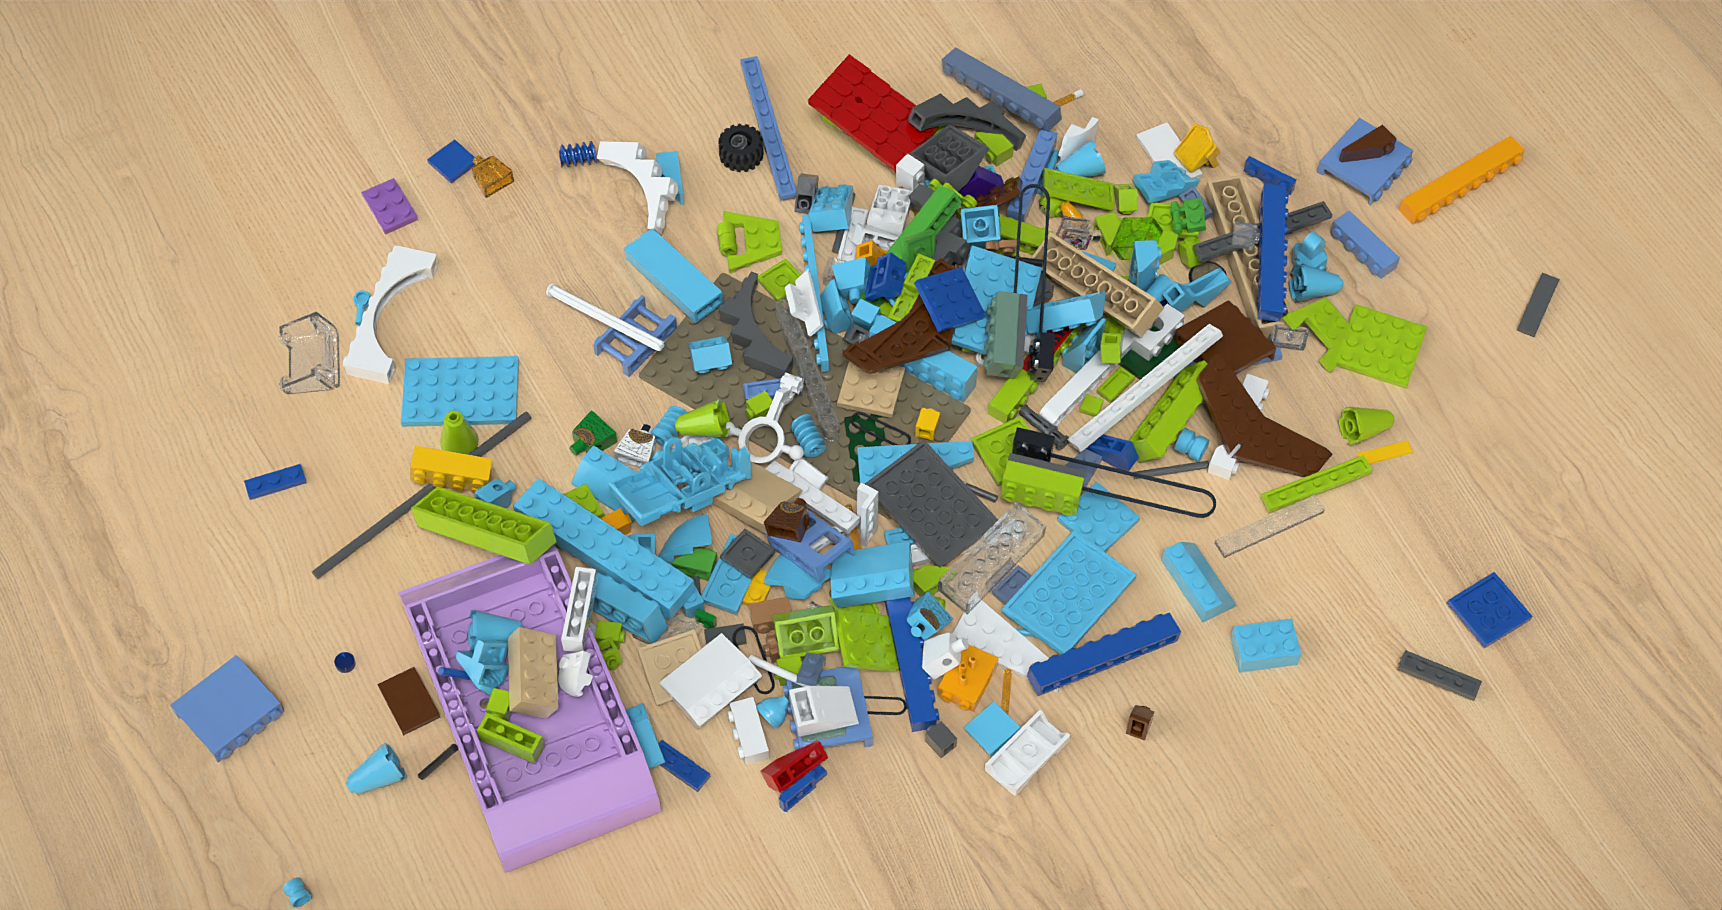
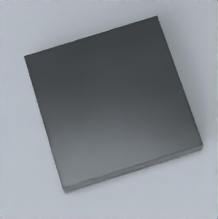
M744 528L720 555V559L751 580L776 551Z

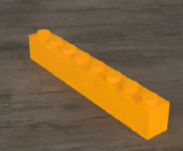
M1510 135L1402 199L1399 211L1412 225L1418 221L1422 222L1428 215L1437 213L1443 206L1452 204L1458 197H1464L1470 190L1479 188L1485 181H1491L1497 174L1506 172L1512 165H1518L1523 159L1522 156L1525 149Z

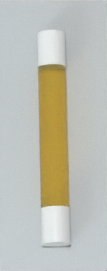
M1079 89L1053 103L1062 106L1083 96V91Z

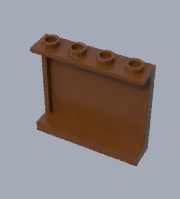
M1229 300L1179 327L1175 332L1174 342L1181 347L1208 324L1221 330L1223 336L1193 361L1198 363L1205 360L1208 364L1218 353L1225 359L1235 375L1267 356L1271 360L1275 358V344L1269 341L1263 335V332L1257 329L1251 320L1245 317L1239 308Z

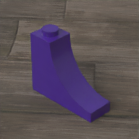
M978 166L969 182L958 193L963 197L970 195L975 198L980 194L985 195L989 193V190L995 186H1002L1004 182L1001 175Z

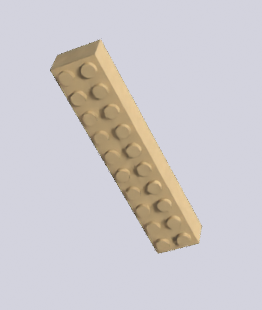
M1243 175L1207 181L1205 196L1214 214L1213 218L1220 236L1260 223ZM1259 243L1226 254L1248 318L1257 329H1260L1267 339L1292 334L1293 330L1283 319V316L1292 312L1287 297L1283 299V303L1286 304V313L1282 315L1280 322L1257 319Z

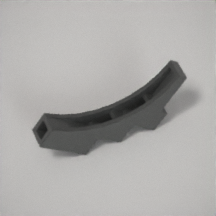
M940 93L913 107L908 119L919 131L951 124L973 128L985 133L1003 134L1014 145L1016 151L1022 147L1026 135L1004 117L1006 111L994 101L979 108L968 97L953 104Z
M919 184L909 195L912 207L920 211L935 191ZM955 213L937 234L935 252L932 257L935 263L942 258L950 265L953 262L960 265L969 255L970 249L967 240L960 237L963 232L960 219L954 217Z
M751 271L748 278H744L742 288L736 292L734 299L728 297L725 303H721L719 308L721 321L733 325L731 329L732 340L734 344L745 348L743 357L746 366L776 378H782L785 373L790 374L793 368V356L781 351L770 343L754 321L751 306L753 295L758 286V274Z

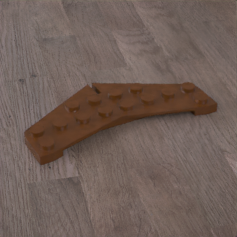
M940 258L934 264L929 276L956 268ZM919 294L910 312L901 321L860 343L857 341L843 351V357L865 373H877L948 351V347L951 348L955 328L938 333Z
M1218 353L1198 374L1197 384L1227 454L1229 455L1238 443L1241 445L1231 458L1296 476L1307 477L1317 473L1333 455L1326 447L1265 417L1225 359Z

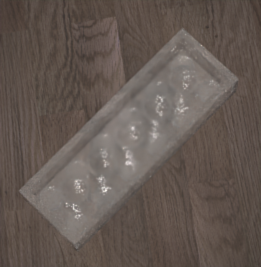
M1016 502L939 579L938 591L968 615L1044 537L1046 525Z

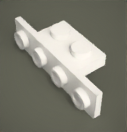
M805 271L795 280L796 286L789 283L785 287L791 315L805 321L807 333L809 336H812L823 326L811 273Z

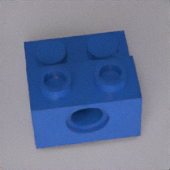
M891 252L879 257L877 264L870 267L865 299L870 302L883 296L889 300L900 295L903 289L906 262Z

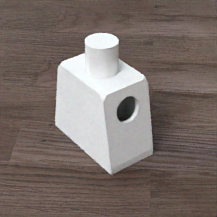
M949 632L925 640L922 668L934 680L950 671L961 662V651L969 647L967 640L964 637L957 640Z

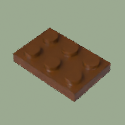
M1019 176L1016 178L1011 177L1002 186H995L989 190V193L976 196L974 198L977 201L976 207L1000 206L1020 195L1023 184Z

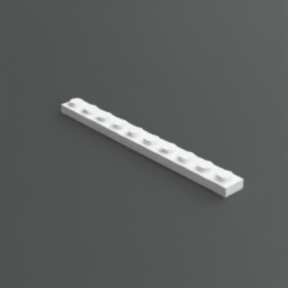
M1208 324L1067 439L1069 444L1079 452H1082L1223 336L1221 330Z

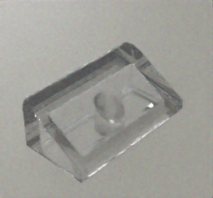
M1275 324L1268 336V340L1272 341L1276 348L1304 351L1309 328L1298 327L1292 330L1290 326Z

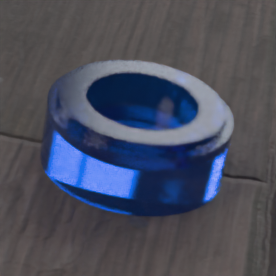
M349 652L338 654L334 660L336 669L341 673L352 671L356 665L354 656Z

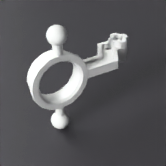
M785 373L780 381L781 389L776 391L766 417L750 420L744 425L742 430L736 428L732 422L726 423V429L730 428L729 436L735 435L739 437V449L746 447L750 453L751 462L767 464L778 459L783 452L789 454L793 460H799L803 457L804 451L801 446L794 445L791 447L785 445L784 431L779 425L778 420L784 406L793 400L795 394L799 395L802 391L804 378ZM770 426L777 432L778 443L776 448L768 456L757 457L752 455L748 446L750 435L758 427Z

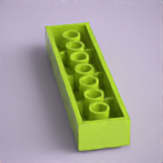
M439 486L411 508L417 527L529 565L556 543L550 522Z

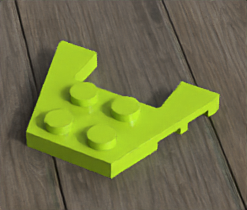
M723 211L724 222H732L735 228H744L746 254L728 256L729 273H734L736 269L744 266L746 268L750 267L752 263L763 262L782 255L779 221Z
M1326 297L1283 316V319L1292 330L1297 329L1303 321L1307 323L1328 348L1319 359V362L1330 373L1337 365L1336 359L1349 323Z

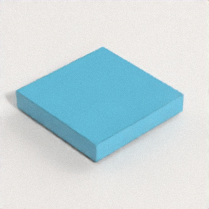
M995 702L990 704L964 727V730L991 757L1021 729Z

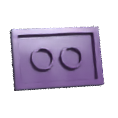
M394 178L361 192L363 199L385 235L418 220L415 211Z

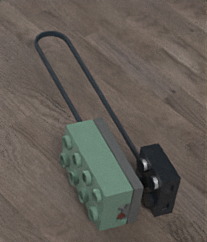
M1030 184L1024 187L1019 197L1014 293L997 291L995 297L991 298V304L987 306L989 321L986 323L985 331L988 333V339L985 340L984 350H987V357H984L983 368H986V375L1016 378L1024 364L1028 295H1019L1017 293L1023 194L1027 189L1038 188L1046 195L1047 206L1040 327L1038 337L1034 338L1033 345L1029 347V356L1032 357L1028 365V374H1030L1031 381L1045 382L1054 368L1055 334L1043 332L1050 196L1043 186Z

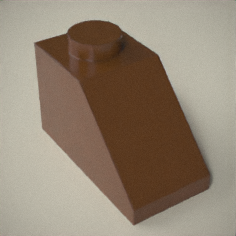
M1135 705L1129 717L1126 734L1145 741L1155 711L1146 706Z

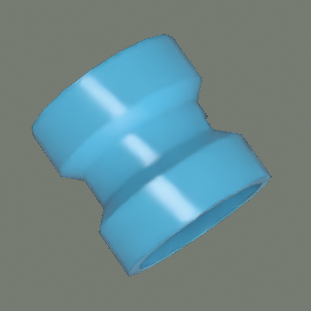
M294 878L283 886V891L286 896L290 897L289 901L294 908L303 906L311 899V894L304 888L305 884L301 878Z

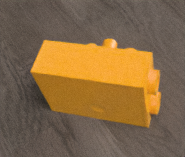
M969 645L968 649L961 651V662L959 665L945 673L938 686L937 696L945 702L957 704L963 710L974 712L998 667L999 658Z

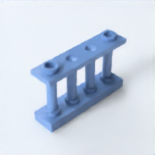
M643 295L634 300L631 306L619 318L663 342L677 328L676 317L670 314L666 319H662L648 310ZM641 313L659 326L654 331H649L634 321V319ZM610 327L602 336L597 337L593 344L595 355L598 356L605 350L622 362L623 374L628 377L655 351V349L643 343L638 344L613 327ZM615 338H618L635 351L630 356H626L609 344Z

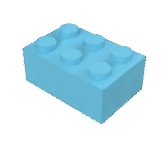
M1292 619L1233 626L1230 638L1239 673L1298 665L1301 651Z

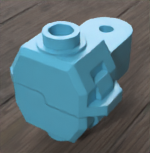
M1315 231L1311 232L1302 244L1297 243L1293 247V265L1302 264L1326 271L1328 260L1324 250L1326 241Z

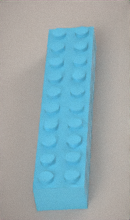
M539 478L513 505L516 512L550 522L556 538L555 544L591 568L596 569L600 574L604 576L609 575L615 582L625 584L633 592H640L650 601L655 600L660 605L662 614L669 620L675 616L695 592L693 579Z

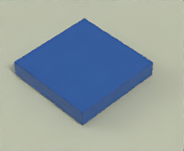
M455 139L427 159L428 163L450 183L478 164V159Z

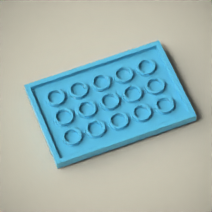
M973 245L971 246L964 272L986 317L982 320L956 327L952 339L953 345L987 355V350H984L985 340L988 339V333L985 331L986 323L989 321L987 306L991 304V298L995 297L997 291L1014 293L1016 259ZM1019 261L1017 293L1019 295H1028V310L1033 307L1042 268Z
M519 357L405 359L401 414L402 427L443 426L444 417L450 411L462 413L470 425L511 423L517 418Z
M1073 531L1002 608V613L1062 655L1080 642L1136 579L1137 574Z

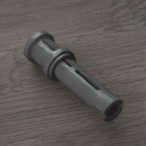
M1024 405L1020 409L1019 414L1039 431L1055 436L1054 444L1056 449L1060 451L1069 443L1067 440L1069 436H1064L1058 431L1057 426H1051L1029 408L1028 405Z

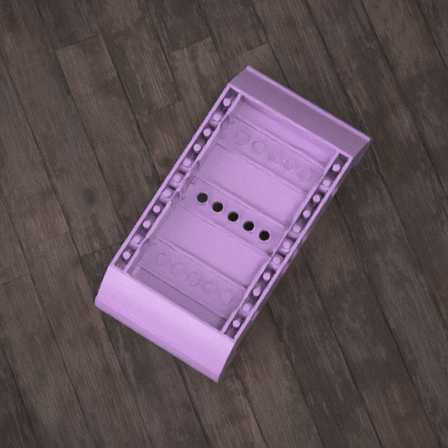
M552 545L531 565L499 555L398 592L505 873L662 812L644 753L590 625L584 649L585 652L591 653L586 671L587 674L593 675L590 685L584 686L582 689L583 695L580 697L567 694L559 685L558 674L561 658L563 655L576 652L564 651L561 641L572 583L555 545ZM471 610L518 620L526 629L556 635L558 709L547 719L512 712L508 721L543 737L545 747L535 764L480 741L477 729L487 713L486 709L481 708V704L489 701L491 695L479 690L470 680L439 675L438 673L440 667L465 671L457 661L456 653L457 651H470V646L468 645V624L472 622V618H469ZM508 649L504 659L506 664H508ZM509 669L504 685L499 686L501 690L509 691Z

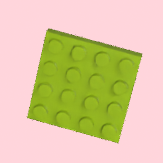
M1355 304L1336 359V366L1406 389L1427 326Z

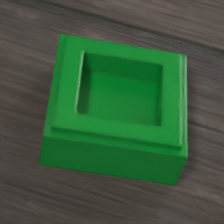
M700 609L697 610L695 614L697 625L707 629L716 628V616Z

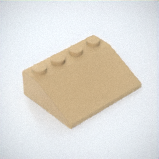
M751 462L752 478L735 483L730 490L725 486V492L713 497V505L766 534L765 519L781 502L794 503L803 491Z

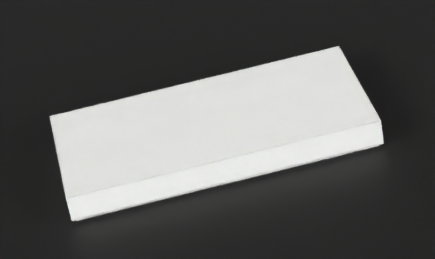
M1168 123L1136 134L1137 141L1152 163L1170 160L1178 167L1184 169L1186 175L1192 179L1202 177L1203 173L1200 169L1190 173L1174 155V150L1181 141Z

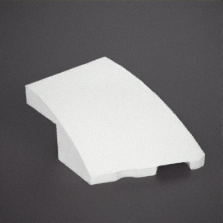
M1092 117L1085 129L1071 124L1064 135L1058 154L1061 158L1057 164L1091 140L1094 143L1096 142L1099 119Z

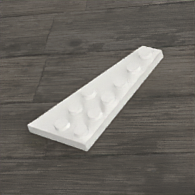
M973 594L952 634L957 640L964 637L969 645L998 657V667L1027 680L1029 667L1033 663L1038 661L1044 662L1049 659L975 594ZM1060 688L1055 689L1053 691L1058 693Z

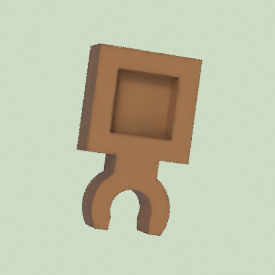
M1017 239L999 240L996 243L986 242L985 250L1008 256L1016 253Z
M774 632L766 634V645H763L765 656L770 657L771 663H775L779 659L778 643Z

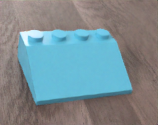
M910 541L854 550L855 555L853 556L845 551L832 561L831 594L837 608L915 596Z

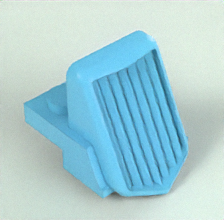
M478 640L474 651H457L456 653L457 661L475 686L491 695L493 688L499 689L500 685H504L509 665L504 663L508 642L504 640Z

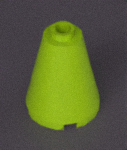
M718 399L678 416L677 421H675L676 431L681 435L728 437L730 428L726 429V423L730 422V417L726 404L724 402L721 403L722 400Z
M1345 407L1341 411L1343 413L1342 418H1339V429L1343 439H1348V444L1355 445L1391 428L1394 423V415L1387 409Z
M450 411L444 417L440 446L444 451L468 455L478 447V435L462 413Z

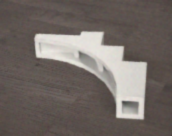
M600 141L597 159L605 165L617 166L628 170L639 180L648 202L649 217L647 229L653 228L659 235H662L663 228L665 227L668 201H675L676 194L678 193V184L670 177H661L662 166L655 160H644L646 158V149L640 143Z

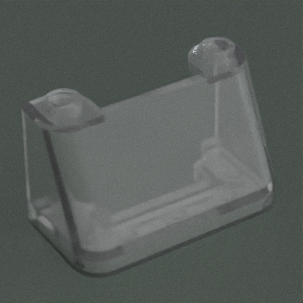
M313 312L279 326V341L289 349V376L286 375L280 378V390L286 394H298L338 388L340 386L339 333L336 326L318 312Z

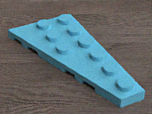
M972 441L928 443L952 469L974 461ZM917 444L857 447L860 484L868 482Z

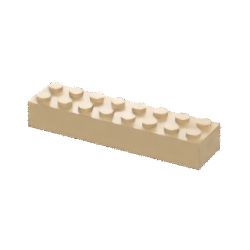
M1051 232L1048 234L1046 277L1076 296L1105 291L1103 313L1142 338L1164 309L1158 300ZM1044 241L1031 258L1043 260Z

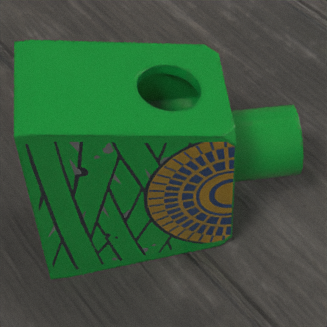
M591 410L573 429L572 434L575 443L569 449L575 456L583 450L587 453L593 445L604 451L617 443L616 432Z

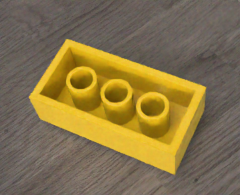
M414 446L410 466V480L420 485L428 483L433 484L435 487H451L456 491L469 490L475 494L478 489L487 485L490 481L492 459Z

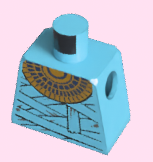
M926 592L914 602L907 617V622L912 626L911 633L915 637L921 636L925 640L953 620L950 614L929 592Z

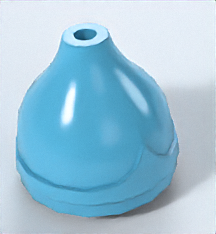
M786 696L767 698L759 702L756 708L776 729L785 721L787 706L790 701Z

